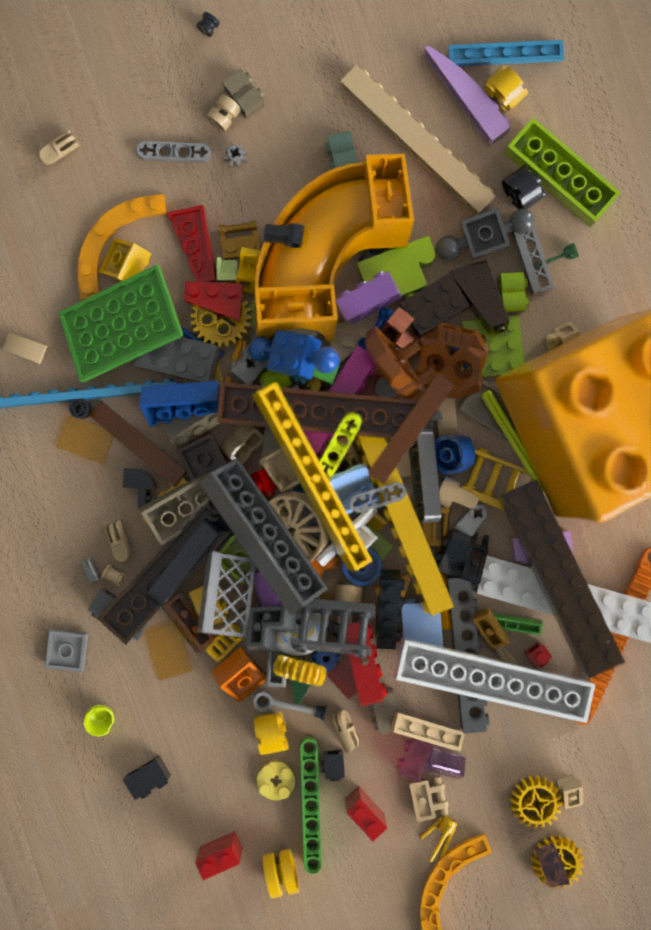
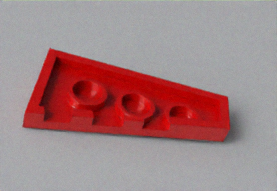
M198 205L167 212L196 281H217L205 206Z

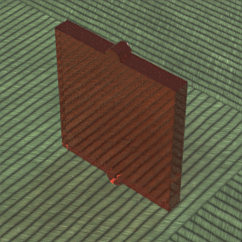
M348 655L339 664H336L335 669H332L326 675L349 700L357 693L350 656Z

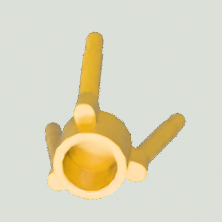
M447 815L443 818L439 816L436 822L420 836V839H423L438 825L440 826L438 830L443 833L429 858V862L433 861L446 836H448L440 858L446 853L452 836L457 829V822Z

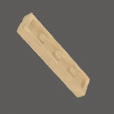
M395 712L390 730L394 733L461 752L465 736L461 731Z

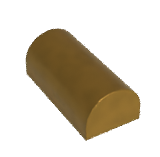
M488 607L474 614L473 622L492 649L509 644L510 638Z

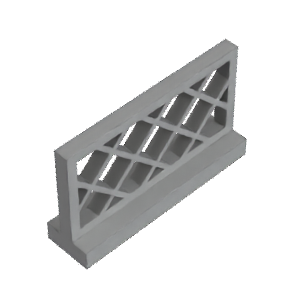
M209 552L207 554L197 632L247 638L255 564L251 558L218 552ZM222 558L229 559L233 565L226 572L221 567ZM243 561L250 562V569L246 574H243L238 567ZM236 569L241 578L233 583L227 574ZM225 577L231 586L222 592L218 584L219 580ZM242 580L248 585L247 590L243 594L235 586ZM233 588L239 597L231 603L225 596V593ZM220 597H223L228 604L222 611H219L216 607V601ZM241 599L245 604V610L239 614L233 605ZM231 608L236 617L228 623L222 614ZM220 617L225 626L220 630H213L214 620ZM237 619L243 624L242 633L235 632L230 626Z

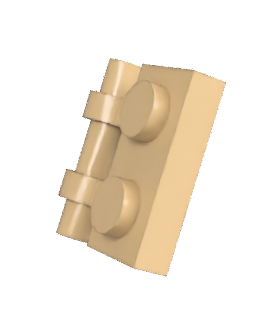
M440 775L433 777L434 784L430 786L427 778L409 782L417 822L435 819V810H440L441 816L449 814L447 808L449 804L444 794L445 785ZM431 793H437V802L432 801Z

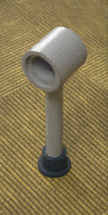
M265 688L257 690L254 694L253 705L260 712H265L271 706L313 714L314 717L321 718L324 721L327 705H324V707L318 705L313 707L275 699L272 693ZM266 696L268 702L261 704L258 702V698Z

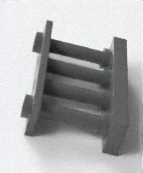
M314 599L298 610L302 613L299 638L290 640L291 646L295 651L307 652V650L353 654L358 658L371 656L370 646H365L368 620L376 618L375 604ZM312 613H320L321 615L318 641L306 640L309 618ZM332 614L341 617L338 643L326 642L329 616ZM351 616L360 618L357 645L346 644L348 620Z

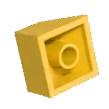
M114 238L99 273L121 282L144 271L149 263L151 253L135 243Z

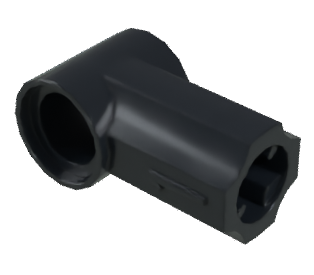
M289 223L287 226L266 224L264 228V241L266 243L285 244L291 248H301L305 227L297 223Z

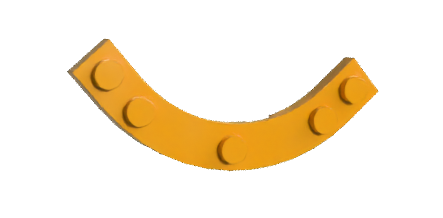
M164 194L144 196L125 201L106 212L94 224L83 243L78 261V284L81 301L100 292L98 270L104 245L108 243L110 238L116 233V230L124 224L126 225L141 218L167 215Z
M484 832L457 844L446 852L434 865L427 877L421 895L420 921L422 930H442L440 902L448 885L447 883L453 874L455 875L461 868L472 861L493 853Z

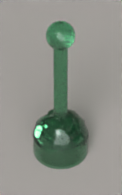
M575 244L567 245L564 247L562 254L545 260L546 264L562 257L569 260L579 257ZM542 262L533 263L534 269L538 270L542 266Z

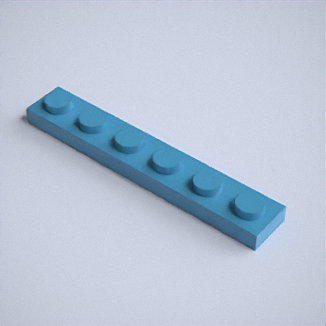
M563 40L449 45L448 56L457 66L562 62L564 60Z

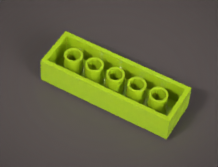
M532 118L504 152L519 167L525 164L532 174L536 173L541 179L540 185L589 227L601 217L621 193L535 118Z

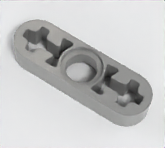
M393 483L354 495L350 500V507L354 512L362 513L401 501L406 495V488L401 483ZM394 487L403 490L400 493V497L391 495V500L387 501L385 489H388V493L393 492ZM380 492L383 494L384 500L382 503L377 504L372 500L374 493ZM365 495H369V501L372 506L368 507V503L363 504L362 509L353 506L357 498L360 501L367 500Z

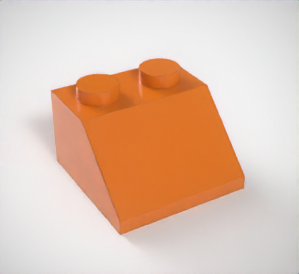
M241 647L211 671L219 687L239 703L267 680L266 673L251 655Z

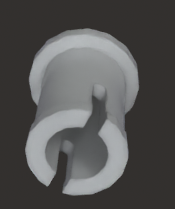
M92 558L86 559L89 567L85 560L80 562L86 574V581H89V584L100 580L99 576L101 574L97 572Z

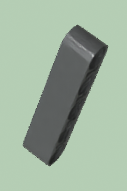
M424 428L418 436V441L414 442L409 449L414 507L419 523L439 522L441 519L434 435L430 428Z

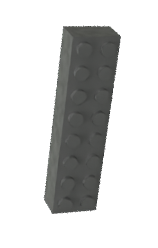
M238 458L211 472L199 483L290 615L306 606L328 589Z

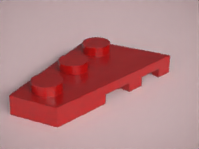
M185 281L184 302L204 310H210L220 316L234 319L236 322H241L243 284Z

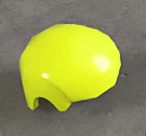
M97 704L90 707L84 717L85 730L92 736L100 737L106 735L114 723V713L106 705Z

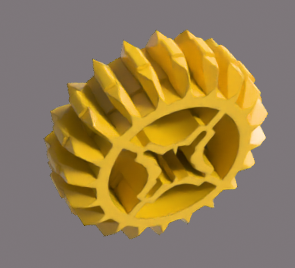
M278 655L274 661L273 672L279 676L315 686L322 685L325 680L326 668L322 665L285 655Z
M528 775L527 782L522 778L521 786L515 784L517 791L511 790L512 795L515 797L510 798V802L513 803L510 808L514 811V817H519L518 821L521 824L525 822V826L528 828L532 824L534 829H537L538 824H540L541 828L544 829V823L547 822L548 825H551L550 820L552 818L557 820L555 813L561 814V810L558 807L563 806V803L560 801L562 795L558 793L559 789L557 786H554L553 781L547 782V778L544 776L540 780L538 775H535L533 780ZM536 788L545 789L549 794H538ZM529 791L528 797L523 799L524 795ZM535 796H536V798L539 800V801H538V804H537V808H536V806L533 804V803H535L534 800H536V799H535ZM549 805L547 810L543 812L544 807ZM523 809L534 810L536 815H529Z
M558 834L556 839L553 835H550L549 841L543 838L544 844L537 842L539 850L533 849V853L536 856H531V860L534 862L531 866L535 870V876L539 877L541 883L545 882L547 887L553 884L554 889L557 890L559 885L562 889H565V884L567 883L569 886H572L571 881L573 879L578 881L576 875H582V871L579 868L584 867L583 862H581L584 860V857L580 854L581 849L576 847L574 841L570 842L568 837L562 839V836ZM562 849L569 851L572 859L565 857ZM543 865L551 867L553 875L544 871Z

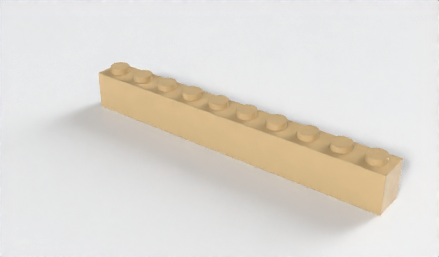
M355 65L340 81V88L473 215L481 214L494 200L493 190L487 185L484 186L475 173H470L463 161L453 157L451 150L446 146L443 147L433 133L429 134L419 120L415 121L411 117L409 110L401 107L392 94H387L378 81L374 82L369 77L370 75L366 69Z

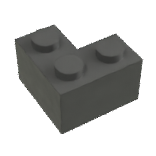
M284 606L250 608L246 647L256 652H275L277 632H293L295 630L296 612L290 615Z

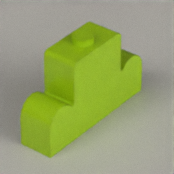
M426 236L408 243L407 247L395 248L358 262L356 267L362 282L367 281V283L373 280V276L382 271L384 273L389 272L406 300L426 287L427 283L421 267H428L432 264L435 258V250L430 237Z

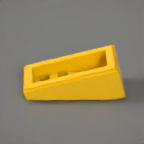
M235 622L230 625L235 632L242 633L240 627ZM219 634L205 648V651L219 663L243 637L236 638L235 636L227 635L233 641L231 644L224 635ZM219 640L228 647L226 650L218 643ZM214 645L222 653L221 655L212 648Z

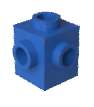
M313 652L312 661L324 666L326 671L335 669V664H339L340 653ZM328 655L330 659L329 661L323 660L322 657Z

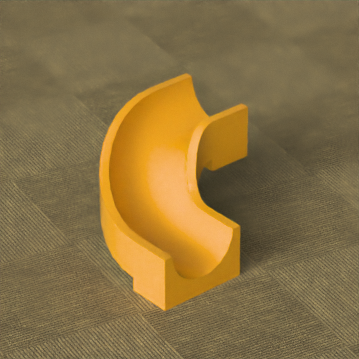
M405 154L366 155L365 162L334 168L304 186L282 209L273 225L287 226L289 223L303 225L305 227L301 248H291L285 244L266 243L264 241L255 274L254 313L256 337H266L268 339L276 333V330L309 329L323 334L326 342H334L338 321L334 285L346 263L356 253L364 249L408 246L414 224Z

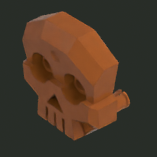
M440 323L420 339L419 345L422 350L418 351L421 358L416 375L431 365L437 374L439 373L454 384L447 397L460 399L480 392L482 389L483 368L487 364L490 348L485 343V335H480L477 330ZM435 358H439L440 363H436ZM463 364L468 366V370L463 368ZM433 379L427 382L424 386L428 388Z
M376 325L366 332L365 342L368 355L377 370L402 398L411 400L423 392L424 385L437 375L431 365L418 375L414 372L408 359L419 350H422L415 339L403 349H398Z

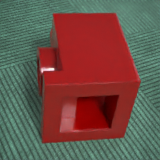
M540 641L524 651V654L535 668L546 666L550 662L549 659L552 658V655Z

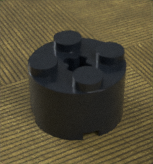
M525 164L505 177L501 182L506 196L510 195L513 199L511 203L517 210L529 209L546 197L545 192L539 185L541 179L536 173L532 174Z

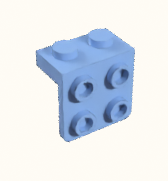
M365 464L355 465L351 469L342 473H336L328 479L347 514L354 512L350 507V500L354 495L374 489ZM374 493L372 496V500L375 503L380 501L377 493ZM365 495L367 500L360 501L357 498L353 506L362 509V505L368 503V506L371 505L369 495Z

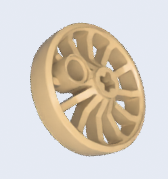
M290 491L272 498L268 503L280 517L279 519L297 545L302 549L308 561L312 562L318 558L326 549L330 536L308 496L300 492ZM284 499L285 502L280 504L279 500ZM306 506L312 513L303 519L302 513ZM316 517L319 526H308L306 522ZM308 532H320V540L311 536ZM307 542L317 547L315 553L311 550Z

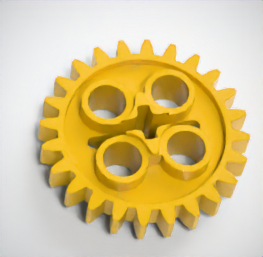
M243 295L240 323L225 316L228 321L236 324L235 327L223 319L219 320L212 312L199 307H191L195 313L190 314V317L195 320L190 323L192 326H197L193 330L194 333H199L198 338H204L205 343L209 341L213 345L218 343L220 348H222L224 343L228 348L230 347V342L237 345V338L243 340L242 333L248 335L245 328H251V324L247 322L253 320L252 316L247 315L252 312L251 308H246L249 302H243L245 299ZM207 316L213 317V321L210 324H204V319ZM227 326L229 331L226 334H220V328Z

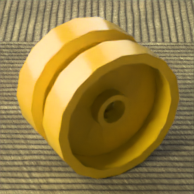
M291 849L280 850L279 862L273 852L263 854L264 876L271 899L282 897L283 885L289 895L299 893L298 875Z

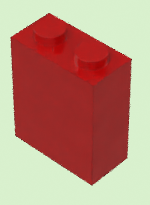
M360 786L345 798L346 813L372 842L387 830L385 814Z
M236 831L200 846L195 864L203 881L240 864L243 847Z

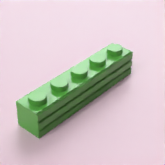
M493 613L504 630L541 635L543 623L539 619Z

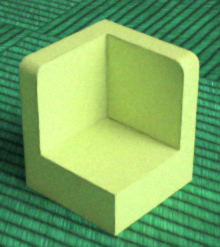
M217 257L218 283H236L238 272L237 260H222L221 257Z

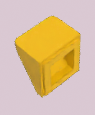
M378 513L367 522L375 531H379L387 523Z

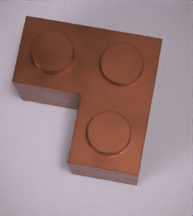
M399 307L383 326L381 332L398 349H403L414 339L420 344L421 338L408 329L414 318Z

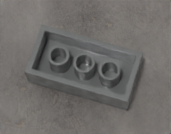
M180 337L135 358L134 366L143 370L194 382L214 381L221 348L217 345Z

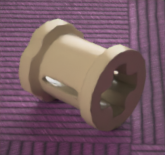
M108 564L100 579H106L118 588L126 573H121L112 568L111 564Z

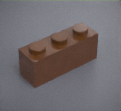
M181 593L162 607L196 653L215 640L211 633L197 632L199 617Z

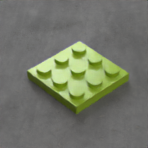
M519 315L508 316L510 321L508 328L500 334H495V332L489 334L479 320L461 322L463 328L477 330L480 335L484 334L486 337L485 343L490 348L487 364L483 368V377L502 375L525 363Z

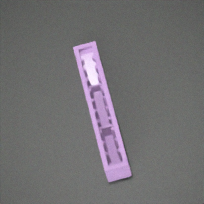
M427 45L423 56L488 146H491L505 136L511 128L510 122L506 116H502L499 112L497 103L494 100L491 101L482 88L459 66Z

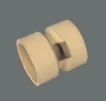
M221 94L215 102L216 107H212L209 110L206 118L216 128L226 132L232 124L231 119H235L238 116L241 108L230 97Z

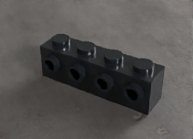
M398 569L380 570L375 629L376 649H396V642H400V630L397 629L398 625L402 623V614L399 613V608H403L401 591L405 590V579L401 578V572Z

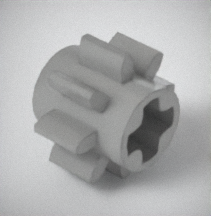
M231 143L229 149L225 148V152L228 155L224 159L225 161L230 160V167L236 165L240 168L242 162L247 163L246 158L243 157L247 155V150L242 151V144L234 146ZM237 153H239V157L235 156V158H233L232 155H236Z

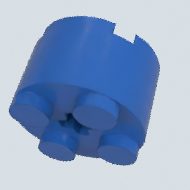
M454 434L441 436L435 440L437 469L441 471L440 473L450 475L464 472L475 464V449L470 437Z
M369 547L367 549L372 561L368 563V567H365L364 570H348L343 562L344 574L353 584L359 586L369 585L379 577L380 570L382 569L381 558L373 548Z

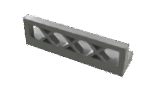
M533 226L527 235L511 231L525 277L528 279L531 296L553 289L554 285L535 227ZM527 239L535 243L536 248L533 253L528 251ZM533 257L541 261L542 265L539 271L534 269ZM539 275L546 278L548 286L540 288L537 279Z

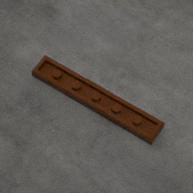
M439 373L436 375L367 472L382 484H385L454 387L453 383Z
M100 401L89 414L91 418L174 487L186 475L187 471L103 401Z

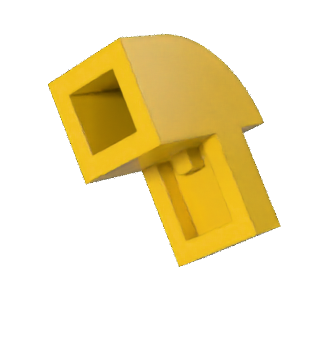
M241 248L236 283L243 284V292L254 294L255 274L260 250Z

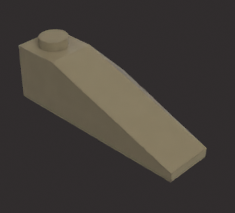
M210 472L153 499L139 508L161 546L177 537L188 522L192 521L196 513L210 500L199 484Z

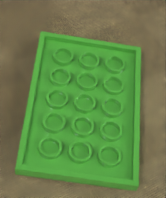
M157 264L58 312L79 381L83 383L184 336L163 273Z

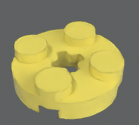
M272 760L262 766L257 776V786L260 794L270 800H282L289 797L295 787V774L286 762ZM276 775L279 776V780H282L278 785L271 781Z

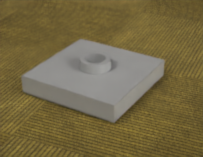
M49 629L44 668L84 672L88 633Z

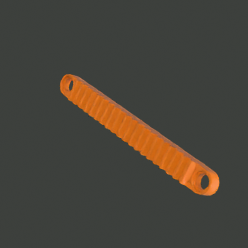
M651 547L646 548L642 552L624 592L625 595L646 600V597L649 595V590H651V563L648 561L647 556L651 552ZM611 632L620 652L623 653L624 646L627 645V640L630 637ZM615 667L590 679H586L595 684L587 723L576 721L578 724L586 725L592 720L595 711L599 708V703L602 701V696L605 694V689L608 687V682L611 681V675L614 674Z

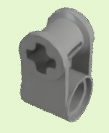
M479 503L474 508H468L456 521L452 529L472 537L486 518V509ZM474 509H476V510H479V509H480L481 515H480V516L476 515L475 517H473V516H474L473 510H474Z

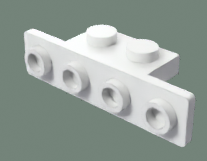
M376 508L360 513L356 520L351 521L366 550L378 539L365 526L378 512ZM333 542L316 559L322 566H325L338 553Z

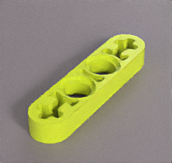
M351 412L344 416L319 462L323 470L326 464L330 465L326 474L328 479L335 473L360 428L361 418L356 413ZM354 419L356 425L353 424L350 431H347L348 421ZM345 435L348 442L340 444L337 441V436ZM334 451L338 454L339 458L331 460L328 457V453Z

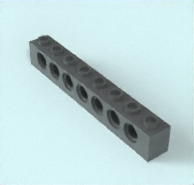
M461 576L447 577L448 594L454 606L450 608L453 649L463 652L466 649H472L473 654L479 655V648H482L481 638L477 637L478 628L472 620L475 610H478L477 599L473 598V591H476L475 583L460 579ZM466 591L467 598L463 601L458 600L459 592ZM463 610L469 612V617L465 620L460 619V613ZM467 629L470 630V637L463 639L461 636L462 632ZM458 694L462 732L464 734L487 732L486 725H489L488 713L485 714L484 706H487V700ZM472 707L479 708L478 713L475 715L469 714Z

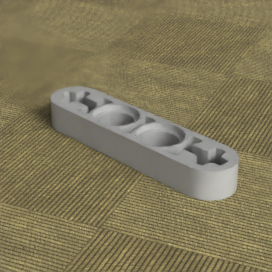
M142 141L136 149L137 154L144 161L207 163L212 156L209 146L203 143ZM148 147L150 151H155L154 147H156L157 156H154L153 152H147V155H144L141 150ZM161 148H169V155L161 156L159 153ZM187 148L189 154L186 157H180L178 154L180 149ZM192 148H194L195 153H201V150L205 149L207 154H204L202 158L200 154H194L195 157L192 158Z

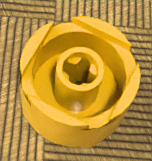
M501 65L484 82L486 87L484 92L490 99L494 98L498 102L497 105L503 113L506 110L510 111L528 94L527 88L523 90L521 87L523 84L521 78L511 68L504 69L505 65Z
M282 712L255 716V735L259 743H261L258 745L260 754L266 755L288 750V739L285 738L284 733L287 732L285 720L283 721Z

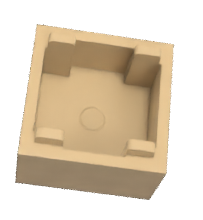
M280 445L266 452L259 460L281 493L300 483Z

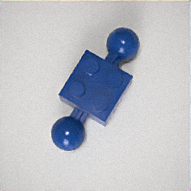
M276 330L273 344L266 337H256L250 342L248 348L250 356L255 361L264 362L268 360L266 369L280 375L312 380L315 368L322 373H330L339 364V356L334 349L330 347L320 348L321 341L305 334Z

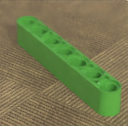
M306 735L302 738L300 745L304 868L309 874H316L320 871L322 863L318 742L314 736ZM312 742L314 748L308 750L304 747V744ZM311 761L315 766L312 769H308L305 767V763ZM313 781L316 785L313 788H308L305 783ZM312 800L316 805L308 807L306 802ZM314 820L317 824L311 827L307 825V821ZM313 839L317 841V844L311 846L307 842ZM310 859H315L318 863L315 865H311L308 863V861Z

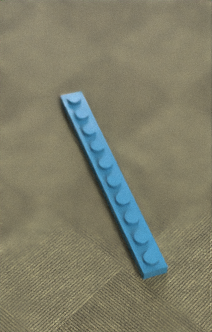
M162 379V383H154V380L143 381L142 385H135V382L124 383L122 387H116V384H108L102 389H97V386L85 387L86 390L78 391V388L66 389L67 392L59 393V390L47 391L48 394L41 395L40 392H29L28 396L9 394V398H2L0 396V408L71 402L76 399L91 400L141 395L142 386L179 383L173 381V379Z

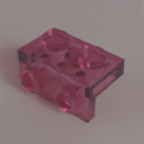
M415 738L407 740L403 749L405 754L403 758L400 757L396 764L398 775L401 777L404 775L419 782L434 745Z

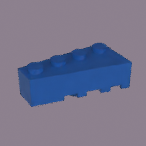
M219 381L142 386L139 406L150 427H154L156 423L162 421L164 424L172 423V419L176 418L181 420L189 419L190 415L194 414L199 417L217 413L220 384Z

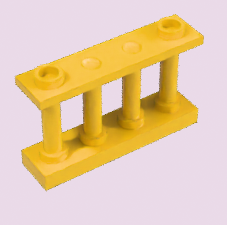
M478 448V450H475L477 458L468 482L464 486L460 485L459 488L476 495L479 502L503 510L500 501L492 498L494 495L492 492L502 466L513 470L504 493L515 488L520 473L530 475L525 468L488 455V450ZM484 459L494 462L495 465L485 491L483 490L480 493L474 491L476 488L474 485Z

